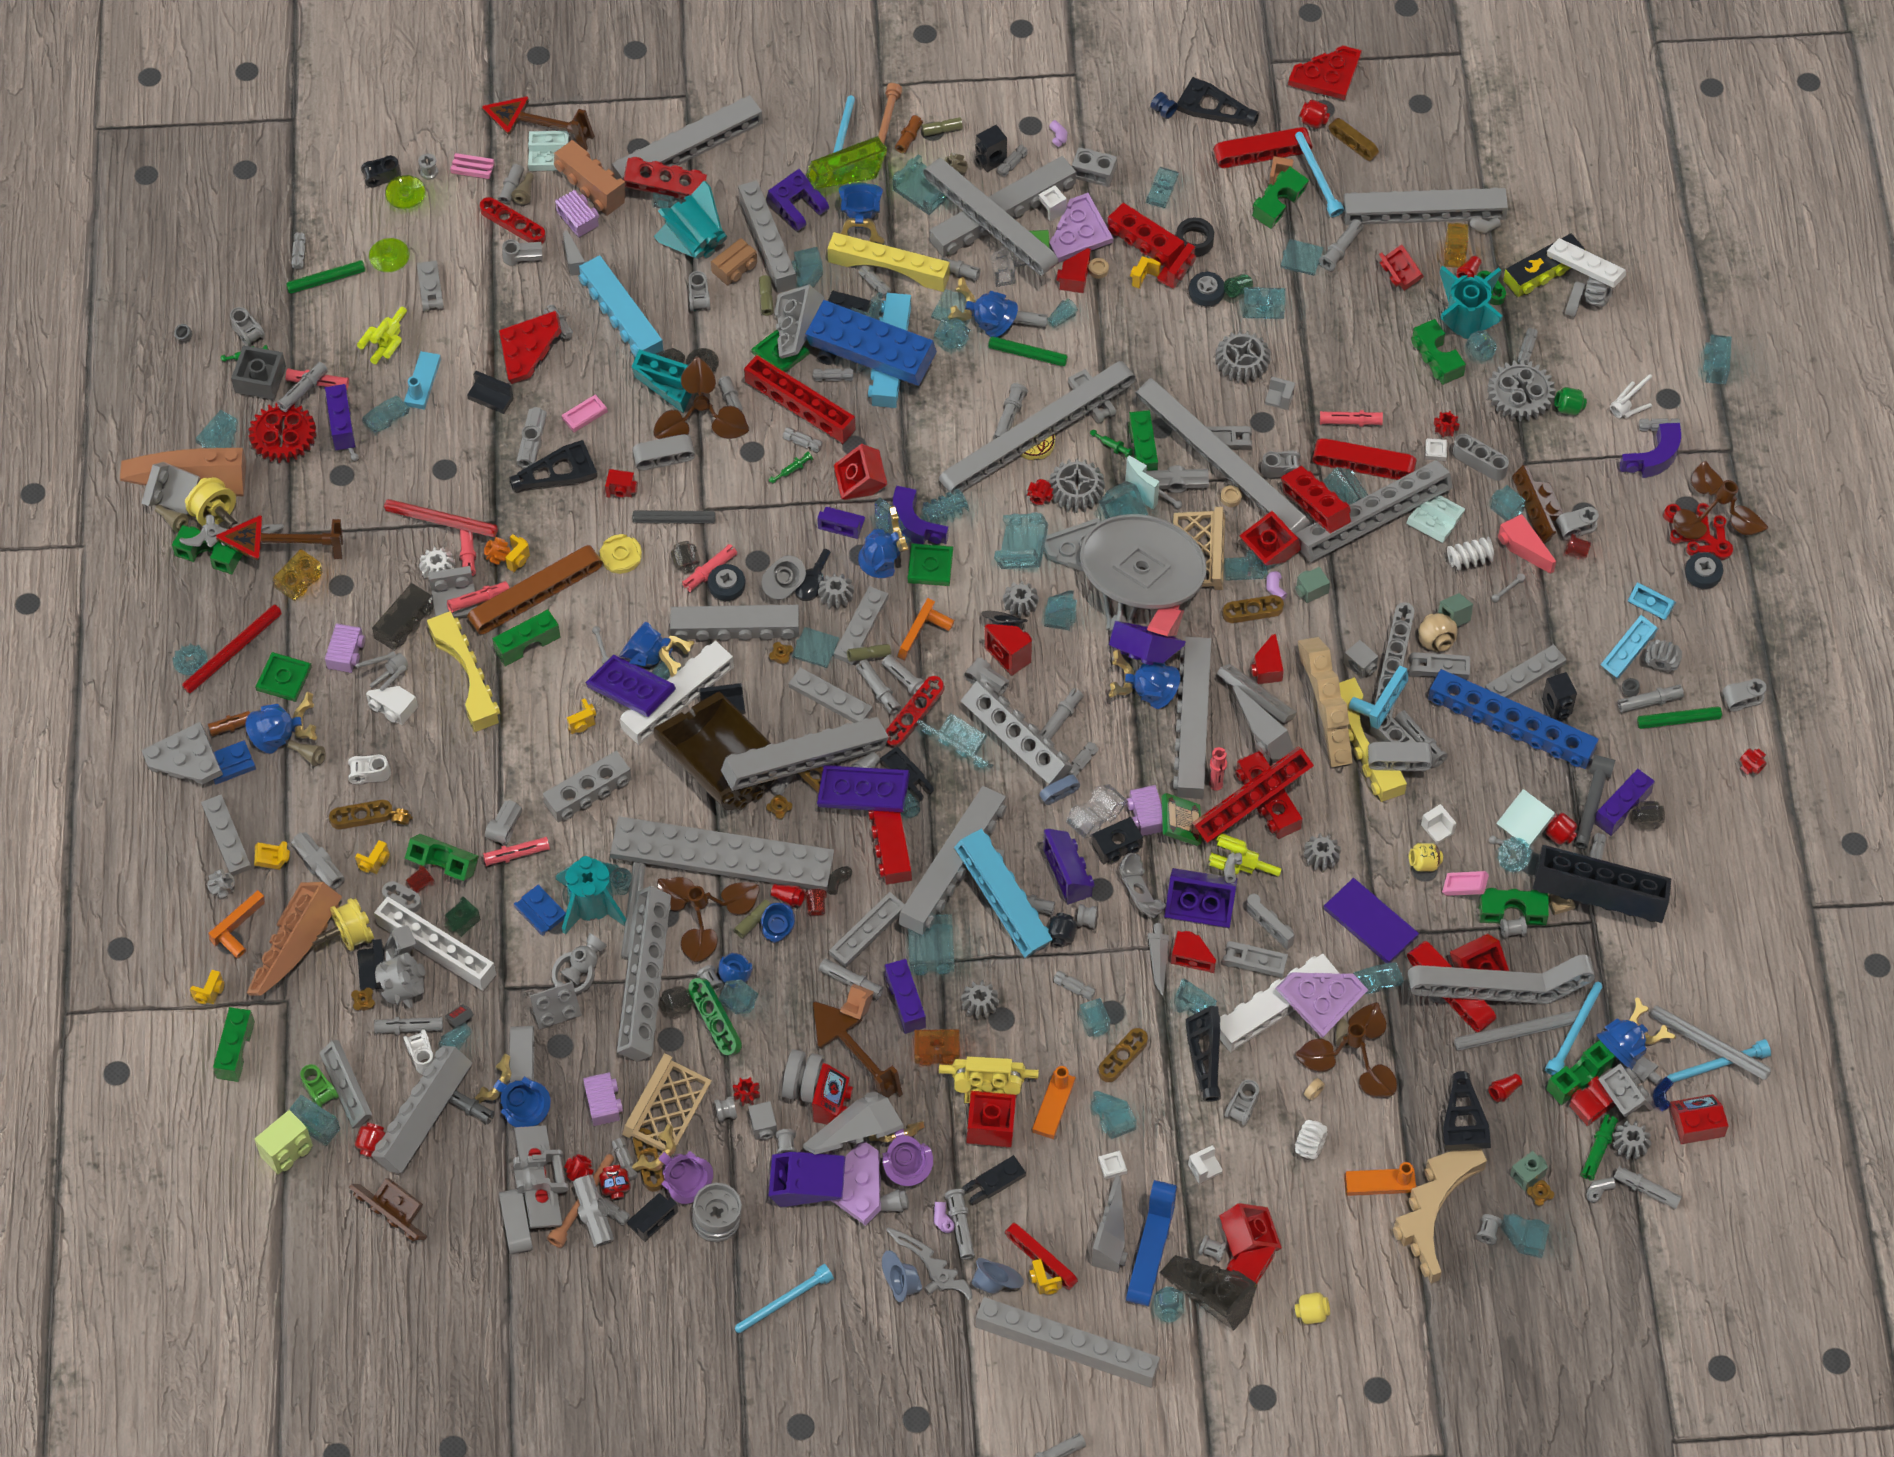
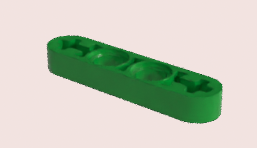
M705 978L692 979L689 983V993L719 1050L724 1055L738 1054L742 1048L741 1040L712 985ZM698 984H702V986H703V987H701V989H700L701 992H698V991H697V989L699 988V985H698ZM708 1001H712L714 1004V1009L711 1013H708L706 1010ZM719 1020H722L724 1023L722 1032H718L716 1029V1024ZM729 1041L733 1042V1044L731 1045V1049H728L727 1047L730 1045Z

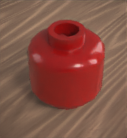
M1310 100L1308 103H1304L1299 117L1302 118L1303 124L1318 129L1322 124H1327L1330 114L1327 113V105Z
M1565 813L1556 814L1546 827L1545 834L1558 845H1562L1565 842L1570 844L1577 836L1575 832L1577 823Z
M367 1123L366 1126L359 1128L355 1147L361 1150V1155L373 1158L371 1155L375 1150L376 1144L382 1140L386 1133L384 1132V1127Z

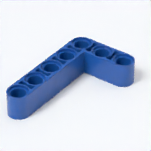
M1158 1180L1153 1182L1148 1216L1127 1292V1302L1149 1307L1175 1208L1177 1185Z

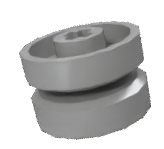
M792 1049L784 1074L782 1097L795 1100L801 1090L802 1101L812 1103L821 1067L825 1063V1056L812 1053L806 1063L805 1052Z

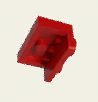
M1188 243L1170 269L1167 267L1162 269L1157 276V281L1174 289L1178 282L1184 278L1188 268L1196 260L1195 246Z
M1402 244L1386 256L1382 252L1379 254L1382 259L1379 263L1386 272H1391L1392 276L1389 278L1396 287L1400 285L1405 291L1424 277Z

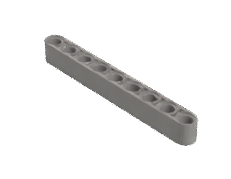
M938 158L923 169L924 176L933 186L1039 275H1044L1058 264V258L1051 249L942 158Z

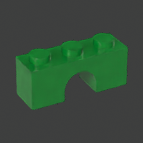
M1291 166L1285 172L1281 171L1276 178V183L1274 185L1270 184L1264 192L1265 195L1262 198L1258 197L1254 202L1252 216L1272 229L1283 217L1286 208L1279 201V198H1287L1295 203L1305 192L1309 179Z
M1436 319L1414 327L1411 341L1413 346L1421 352L1423 361L1431 367L1433 376L1444 385L1464 376L1466 364L1456 349L1450 352H1441L1437 349L1444 345L1445 333Z
M1150 410L1129 412V432L1131 443L1134 445V458L1147 465L1146 471L1158 470V457Z
M182 525L172 543L176 557L194 562L200 553L212 552L210 560L213 569L233 574L243 553L228 545L223 546L220 541L216 542L212 547L207 545L206 540H204L201 546L185 545L179 541L180 538H193L201 531L193 526L187 527Z
M549 609L497 635L492 640L496 654L506 667L523 658V651L528 645L539 642L544 647L561 638L559 624Z
M418 834L410 838L404 859L422 866L428 864L445 868L444 874L465 881L474 876L479 856L423 834Z
M1487 888L1484 894H1480V923L1500 924L1501 919L1504 917V911L1514 908L1523 914L1526 925L1546 926L1549 917L1548 893H1540L1537 890L1520 891L1518 889L1498 890L1496 888Z
M229 1007L213 1065L217 1079L235 1082L240 1080L244 1065L245 1041L250 1042L255 1024L251 1010Z
M1600 1040L1583 1052L1581 1059L1569 1069L1565 1066L1549 1078L1546 1090L1562 1106L1571 1099L1573 1093L1579 1089L1583 1090L1594 1077H1600L1612 1067L1615 1055Z

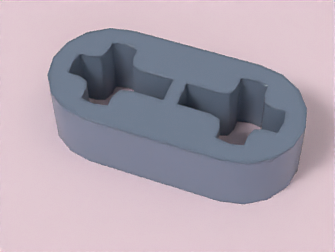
M1068 775L1045 787L1039 795L1046 805H1050L1077 791L1080 783L1075 775Z

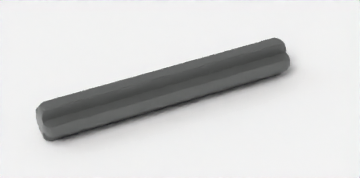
M634 510L632 519L635 523H715L716 515L715 511Z

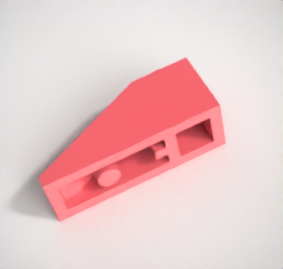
M1522 514L1500 525L1498 538L1501 544L1506 545L1510 552L1550 574L1554 572L1556 560Z
M1180 605L1158 609L1147 630L1167 637L1177 635L1184 610L1179 609Z

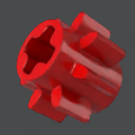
M1451 411L1440 412L1439 418H1434L1435 433L1439 432L1442 437H1453L1454 430H1459L1458 416H1454Z
M1038 479L1036 483L1030 482L1027 496H1030L1032 503L1043 505L1045 501H1051L1054 489L1051 488V484L1048 481Z
M1751 748L1748 749L1740 758L1742 762L1740 769L1747 775L1752 773L1759 774L1767 764L1764 761L1766 754L1759 748L1757 750L1754 749V751Z
M751 1077L748 1079L739 1078L740 1082L738 1085H733V1091L736 1092L733 1094L734 1100L739 1099L742 1106L749 1103L754 1105V1099L760 1098V1092L757 1091L760 1088L759 1083H753Z
M577 1154L576 1157L573 1156L572 1159L568 1158L564 1165V1168L567 1169L566 1176L570 1180L575 1181L577 1178L592 1175L594 1170L591 1169V1160L581 1154Z

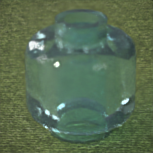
M1483 330L1471 334L1466 344L1468 351L1478 361L1491 359L1497 349L1496 341L1487 331Z
M1164 1287L1157 1291L1154 1296L1155 1315L1164 1322H1174L1179 1319L1184 1313L1183 1293L1173 1287Z

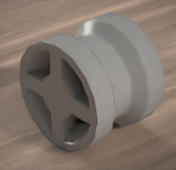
M1079 904L1077 926L1088 925L1090 928H1095L1097 906L1088 908Z
M732 1096L727 1097L723 1101L719 1099L714 1100L719 1122L729 1117L732 1119L737 1118Z

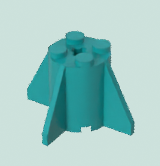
M703 181L691 195L684 197L686 201L682 204L678 201L671 208H660L658 210L666 220H664L665 224L654 235V238L659 243L692 256L695 259L702 256L705 258L710 257L715 252L714 248L727 239V235L720 224L711 186L706 181Z
M1444 266L1440 268V276L1449 302L1448 308L1441 313L1440 319L1454 333L1461 335L1464 339H1469L1502 320L1503 315L1490 305L1491 292L1501 275V269L1498 267L1483 279L1475 275L1474 278L1467 277L1468 275L1457 278Z
M583 856L556 875V880L567 887L569 904L562 925V932L564 934H567L579 919L590 921V919L597 918L599 920L606 915H609L625 926L626 917L613 899L611 882L621 872V868L618 865Z

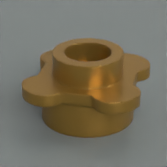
M775 642L769 658L779 664L788 663L793 647Z
M776 795L767 804L766 809L768 812L774 813L776 818L782 819L787 811L792 810V803L788 802L782 795Z
M396 808V811H390V814H392L391 821L397 824L408 825L409 820H412L413 817L405 809Z
M366 988L362 991L354 990L351 993V997L354 999L353 1008L357 1011L373 1008L375 1005V1001L372 999L373 990L371 988Z
M1539 1180L1533 1187H1528L1527 1194L1532 1196L1537 1206H1542L1545 1201L1554 1198V1192L1544 1180Z

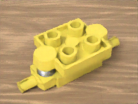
M967 1057V1060L955 1059L953 1065L939 1064V1074H952L955 1090L965 1093L964 1103H970L971 1091L1017 1095L1021 1091L1025 1078L1038 1079L1039 1069H1025L1023 1063L1012 1062V1059Z

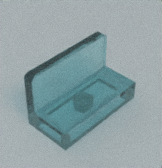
M1336 467L1323 480L1331 492L1334 491L1338 498L1343 502H1347L1348 505L1368 496L1351 469Z

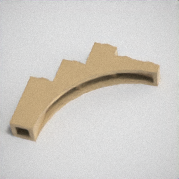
M1319 637L1298 640L1300 661L1309 676L1319 707L1329 764L1331 767L1352 764L1347 703L1341 698L1339 678L1332 670L1330 649Z
M1482 1149L1453 1150L1428 1159L1424 1173L1429 1183L1412 1188L1408 1200L1413 1212L1397 1217L1393 1227L1395 1238L1401 1240L1403 1247L1411 1244L1413 1255L1419 1257L1421 1262L1422 1274L1424 1277H1428L1430 1283L1439 1281L1441 1276V1269L1436 1258L1433 1240L1434 1223L1437 1214L1446 1198L1457 1186L1469 1177L1485 1170L1487 1160Z

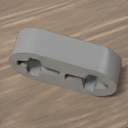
M1575 281L1565 315L1576 316L1586 284Z
M394 881L388 882L383 886L382 894L384 900L388 896L413 913L421 908L420 896L415 891ZM394 890H396L397 895L391 894V896H389L388 891L393 892ZM413 899L415 900V904L411 903L409 905L406 901H412Z

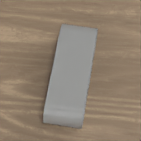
M686 434L639 443L632 449L636 467L639 470H649L684 463L695 458L691 436Z
M1468 434L1456 436L1453 456L1457 460L1493 480L1500 481L1506 477L1509 460L1505 455Z
M1373 742L1368 745L1369 768L1389 771L1429 770L1432 767L1431 745L1423 742Z
M534 1026L510 1027V1083L515 1080L522 1081L524 1076L534 1081Z
M517 1189L499 1192L510 1254L533 1250L523 1193H518Z

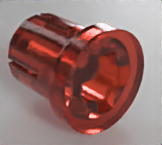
M1571 534L1565 554L1569 555L1571 553L1586 558L1591 542L1579 539L1576 535Z
M422 865L405 880L416 893L429 883L433 884L435 882Z
M811 889L805 892L808 915L822 916L825 914V898L827 897L825 890Z

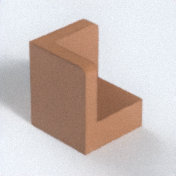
M1273 158L1269 185L1276 183V178L1281 171L1285 172L1290 166L1293 168V159Z
M853 984L850 988L847 1002L841 1007L840 1012L861 1019L869 1011L874 991Z

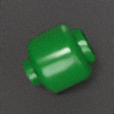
M1564 387L1561 391H1558L1554 400V405L1560 413L1577 416L1581 410L1586 408L1587 399L1584 398L1582 390Z

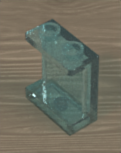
M918 154L914 159H910L901 171H897L892 179L893 191L930 215L948 197L926 179L923 169L927 166L922 163V156Z
M1036 512L1031 514L1014 513L1003 515L1002 520L1006 525L1002 549L995 551L994 559L1000 568L1040 567L1049 525L1044 516Z
M952 914L935 915L934 924L930 929L927 928L923 935L908 929L911 973L925 975L935 972L938 974L954 972Z

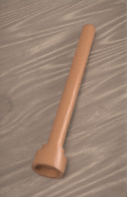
M889 83L886 88L885 94L888 100L872 158L873 166H878L880 163L895 101L901 97L902 87L896 83Z
M611 1154L606 1155L593 1175L596 1187L599 1184V1175L603 1172V1168L611 1166L614 1161V1156ZM577 1199L565 1217L562 1226L556 1227L555 1230H551L547 1240L552 1245L562 1248L566 1243L567 1231L579 1214V1199Z

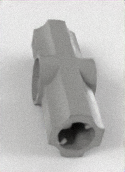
M538 407L529 409L525 427L522 429V440L517 457V465L524 469L536 462L538 451L542 446L541 438L547 412Z
M1175 465L1167 470L1146 471L1147 475L1159 481V489H1168L1173 493H1181L1186 488L1209 487L1208 469H1185L1183 466Z
M300 832L294 836L291 845L303 858V862L313 875H317L330 888L334 890L339 888L345 878L332 863V859L323 847L319 848L307 832Z
M593 1175L575 1179L573 1184L580 1202L578 1213L581 1220L588 1226L594 1247L612 1242L614 1237L606 1217L609 1213L608 1206L605 1200L599 1196Z

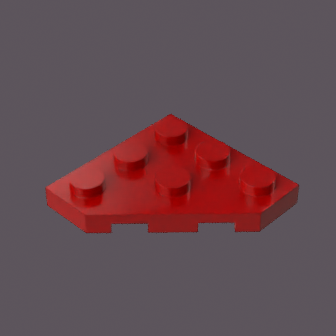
M1342 45L1336 48L1334 52L1329 54L1323 53L1311 58V61L1304 64H1296L1292 69L1288 86L1345 100L1362 50Z
M556 311L499 330L508 381L511 384L528 379L535 372L534 367L538 361L543 360L550 349L549 345L555 337L558 338L562 332L559 315Z

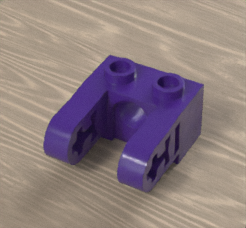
M797 169L769 189L766 197V202L778 215H781L797 232L807 224L802 214L792 204L794 201L803 198L818 215H822L829 210V204L800 169Z

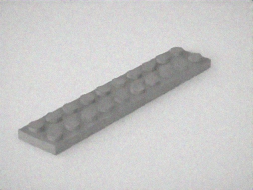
M618 816L610 852V858L782 885L800 886L821 891H827L834 857V849Z

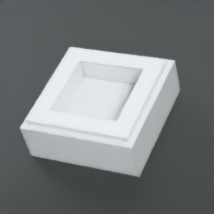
M1426 438L1425 460L1446 461L1447 440Z
M1120 1150L1098 1157L1105 1180L1116 1175L1127 1174Z

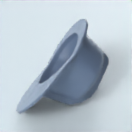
M886 1251L882 1257L883 1273L893 1291L895 1299L898 1302H903L906 1296L922 1290L921 1281L913 1265L901 1263L893 1251Z
M984 1258L976 1260L978 1268L972 1279L974 1287L991 1294H996L1004 1287L1018 1289L1024 1285L1021 1275L1011 1267L991 1262Z

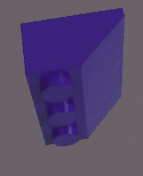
M1115 621L1109 645L1119 649L1121 654H1129L1128 657L1141 660L1142 663L1153 665L1154 662L1164 663L1184 647L1186 641L1174 636L1167 637L1148 631V626Z
M1045 829L1043 851L1067 905L1092 897V888L1095 887L1092 876L1087 875L1085 871L1086 863L1084 858L1079 857L1077 853L1078 845L1074 838L1071 839L1067 831Z
M1172 868L1164 917L1230 928L1238 878L1233 883H1227L1225 876Z

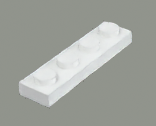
M1560 238L1547 250L1548 257L1613 288L1626 276V269Z

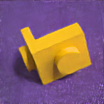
M1142 256L1138 265L1133 266L1131 270L1132 286L1140 289L1147 274L1157 277L1160 274L1161 263L1153 258Z
M512 534L509 538L513 550L505 559L507 568L514 573L526 563L530 552L527 541L522 537L518 538Z
M585 698L581 700L583 711L566 717L571 735L577 732H584L587 728L595 725L594 716L597 715L592 703L588 704Z
M378 840L369 857L357 853L355 860L358 868L366 873L372 872L377 874L382 864L385 865L390 856L387 843Z
M282 841L279 846L258 842L255 845L254 866L280 870L284 863H287L289 860L290 851L287 849V842Z
M211 970L204 989L191 986L192 998L201 1004H214L218 993L221 994L224 989L221 973Z
M1041 1259L1032 1261V1270H1029V1276L1032 1284L1036 1283L1039 1295L1044 1293L1051 1295L1058 1292L1062 1288L1061 1277L1047 1280Z

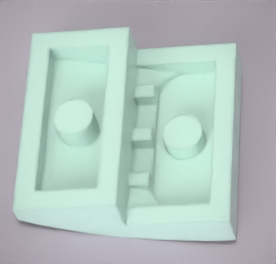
M529 131V171H558L554 166V153L569 142L568 131Z
M1128 456L1126 483L1139 500L1151 509H1154L1158 504L1159 481L1146 474L1147 465Z
M1438 495L1419 505L1408 517L1406 524L1443 543L1464 514L1465 508Z
M1523 789L1496 824L1530 849L1555 817L1556 813Z

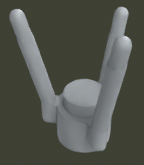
M1103 593L1107 630H1110L1109 632L1112 634L1115 621L1132 623L1138 607L1133 606L1129 618L1126 620V617L1122 615L1123 603L1119 602L1117 615H1114L1111 619L1108 596Z
M392 651L388 655L357 663L356 667L359 668L388 660L385 664L388 671L370 684V687H374L393 674L380 687V690L383 691L402 672L407 670L408 662L401 653L395 654Z

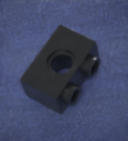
M997 125L976 135L975 160L979 167H983L986 172L997 168L1001 163H1004L1003 161L1007 158V137Z
M1567 672L1546 679L1542 701L1551 718L1556 720L1569 717L1573 712L1577 691Z
M1130 816L1093 833L1091 844L1104 865L1109 862L1114 863L1126 854L1138 852L1143 846V836ZM1117 840H1118V841H1122L1123 843H1121V844H1116V843H1114V841H1117Z

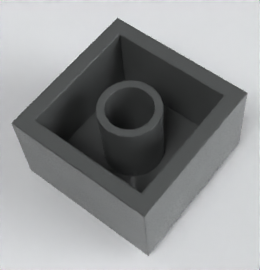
M243 345L231 377L235 393L274 400L286 368L283 352Z

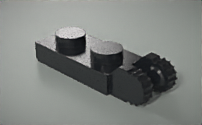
M898 746L880 758V762L886 769L909 770L910 776L907 791H910L917 801H921L924 798L921 791L915 786L919 782L929 794L934 792L933 786L924 777L921 770Z
M1013 1155L979 1175L976 1179L971 1180L962 1189L965 1191V1194H968L978 1187L981 1188L982 1191L974 1194L969 1200L972 1205H976L1024 1178L1026 1171Z

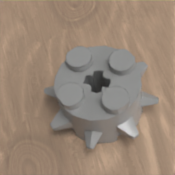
M387 950L386 960L382 963L380 962L375 971L376 983L380 982L384 990L381 993L382 996L392 1004L396 1003L398 1005L399 1002H404L411 1008L413 1007L412 998L424 993V966L421 963L418 964L409 953L395 956L390 950Z

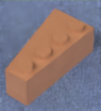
M571 140L554 153L555 168L559 172H563L567 176L568 181L572 185H576L580 189L581 194L589 198L599 212L602 211L608 216L625 203V181L621 178L616 180L613 177L614 173L610 169L605 171L600 161L597 159L591 160L590 154L575 141Z

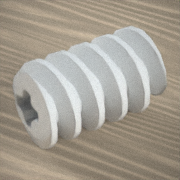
M1488 536L1487 539L1480 538L1479 541L1472 540L1471 543L1456 544L1454 548L1448 546L1447 555L1451 567L1456 566L1458 571H1461V564H1464L1466 569H1468L1469 562H1472L1474 567H1476L1477 560H1480L1484 565L1485 559L1488 558L1492 563L1494 550L1491 539Z

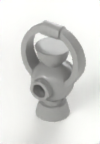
M589 933L586 940L587 946L576 947L572 952L560 956L552 969V979L555 987L564 984L558 981V971L566 961L570 960L572 966L570 968L566 967L560 973L578 985L581 979L580 973L588 972L587 979L581 986L575 988V992L580 994L587 990L595 977L594 968L598 959L596 952H601L607 945Z

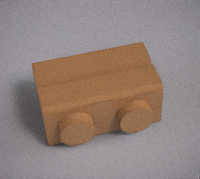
M740 238L711 261V271L726 285L733 281L737 282L745 271L752 270L758 262L757 252Z

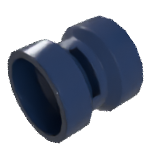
M1159 92L1151 101L1150 107L1155 111H1159L1160 115L1165 119H1169L1176 112L1178 103L1173 99L1169 100L1165 93Z

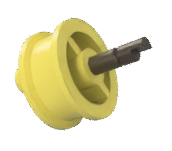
M219 478L201 479L185 499L187 512L191 516L196 517L198 523L202 526L206 525L207 515L214 516L215 524L225 521L228 525L232 526L238 523L230 515L236 503L235 493L231 489L225 488V484Z
M356 898L348 899V903L341 907H330L336 927L317 935L318 940L312 942L314 946L340 935L350 952L354 951V946L363 942L371 943L374 935L370 927H367L369 919L364 911L360 912L361 907Z

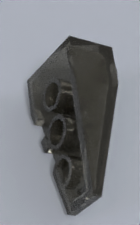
M1174 1255L1160 1271L1165 1278L1233 1331L1249 1314L1257 1284L1239 1271L1223 1270L1219 1266L1200 1264L1199 1261Z

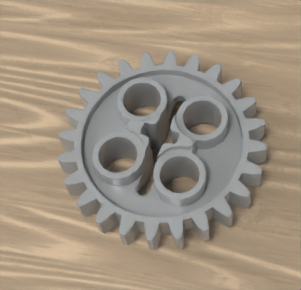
M1513 360L1512 366L1506 362L1504 368L1499 366L1497 372L1493 371L1492 378L1489 379L1488 399H1492V406L1497 405V412L1504 411L1503 416H1506L1508 413L1511 414V420L1518 416L1519 421H1521L1522 417L1525 416L1530 421L1531 415L1537 419L1539 413L1544 415L1546 409H1550L1551 403L1554 401L1556 389H1554L1555 383L1551 381L1552 376H1545L1546 369L1540 371L1539 364L1532 367V361L1525 365L1524 360H1521L1520 364L1517 365L1516 361Z

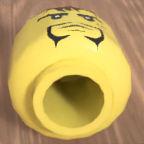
M1417 843L1409 851V863L1416 871L1433 872L1443 862L1442 851H1439L1438 846L1433 843Z

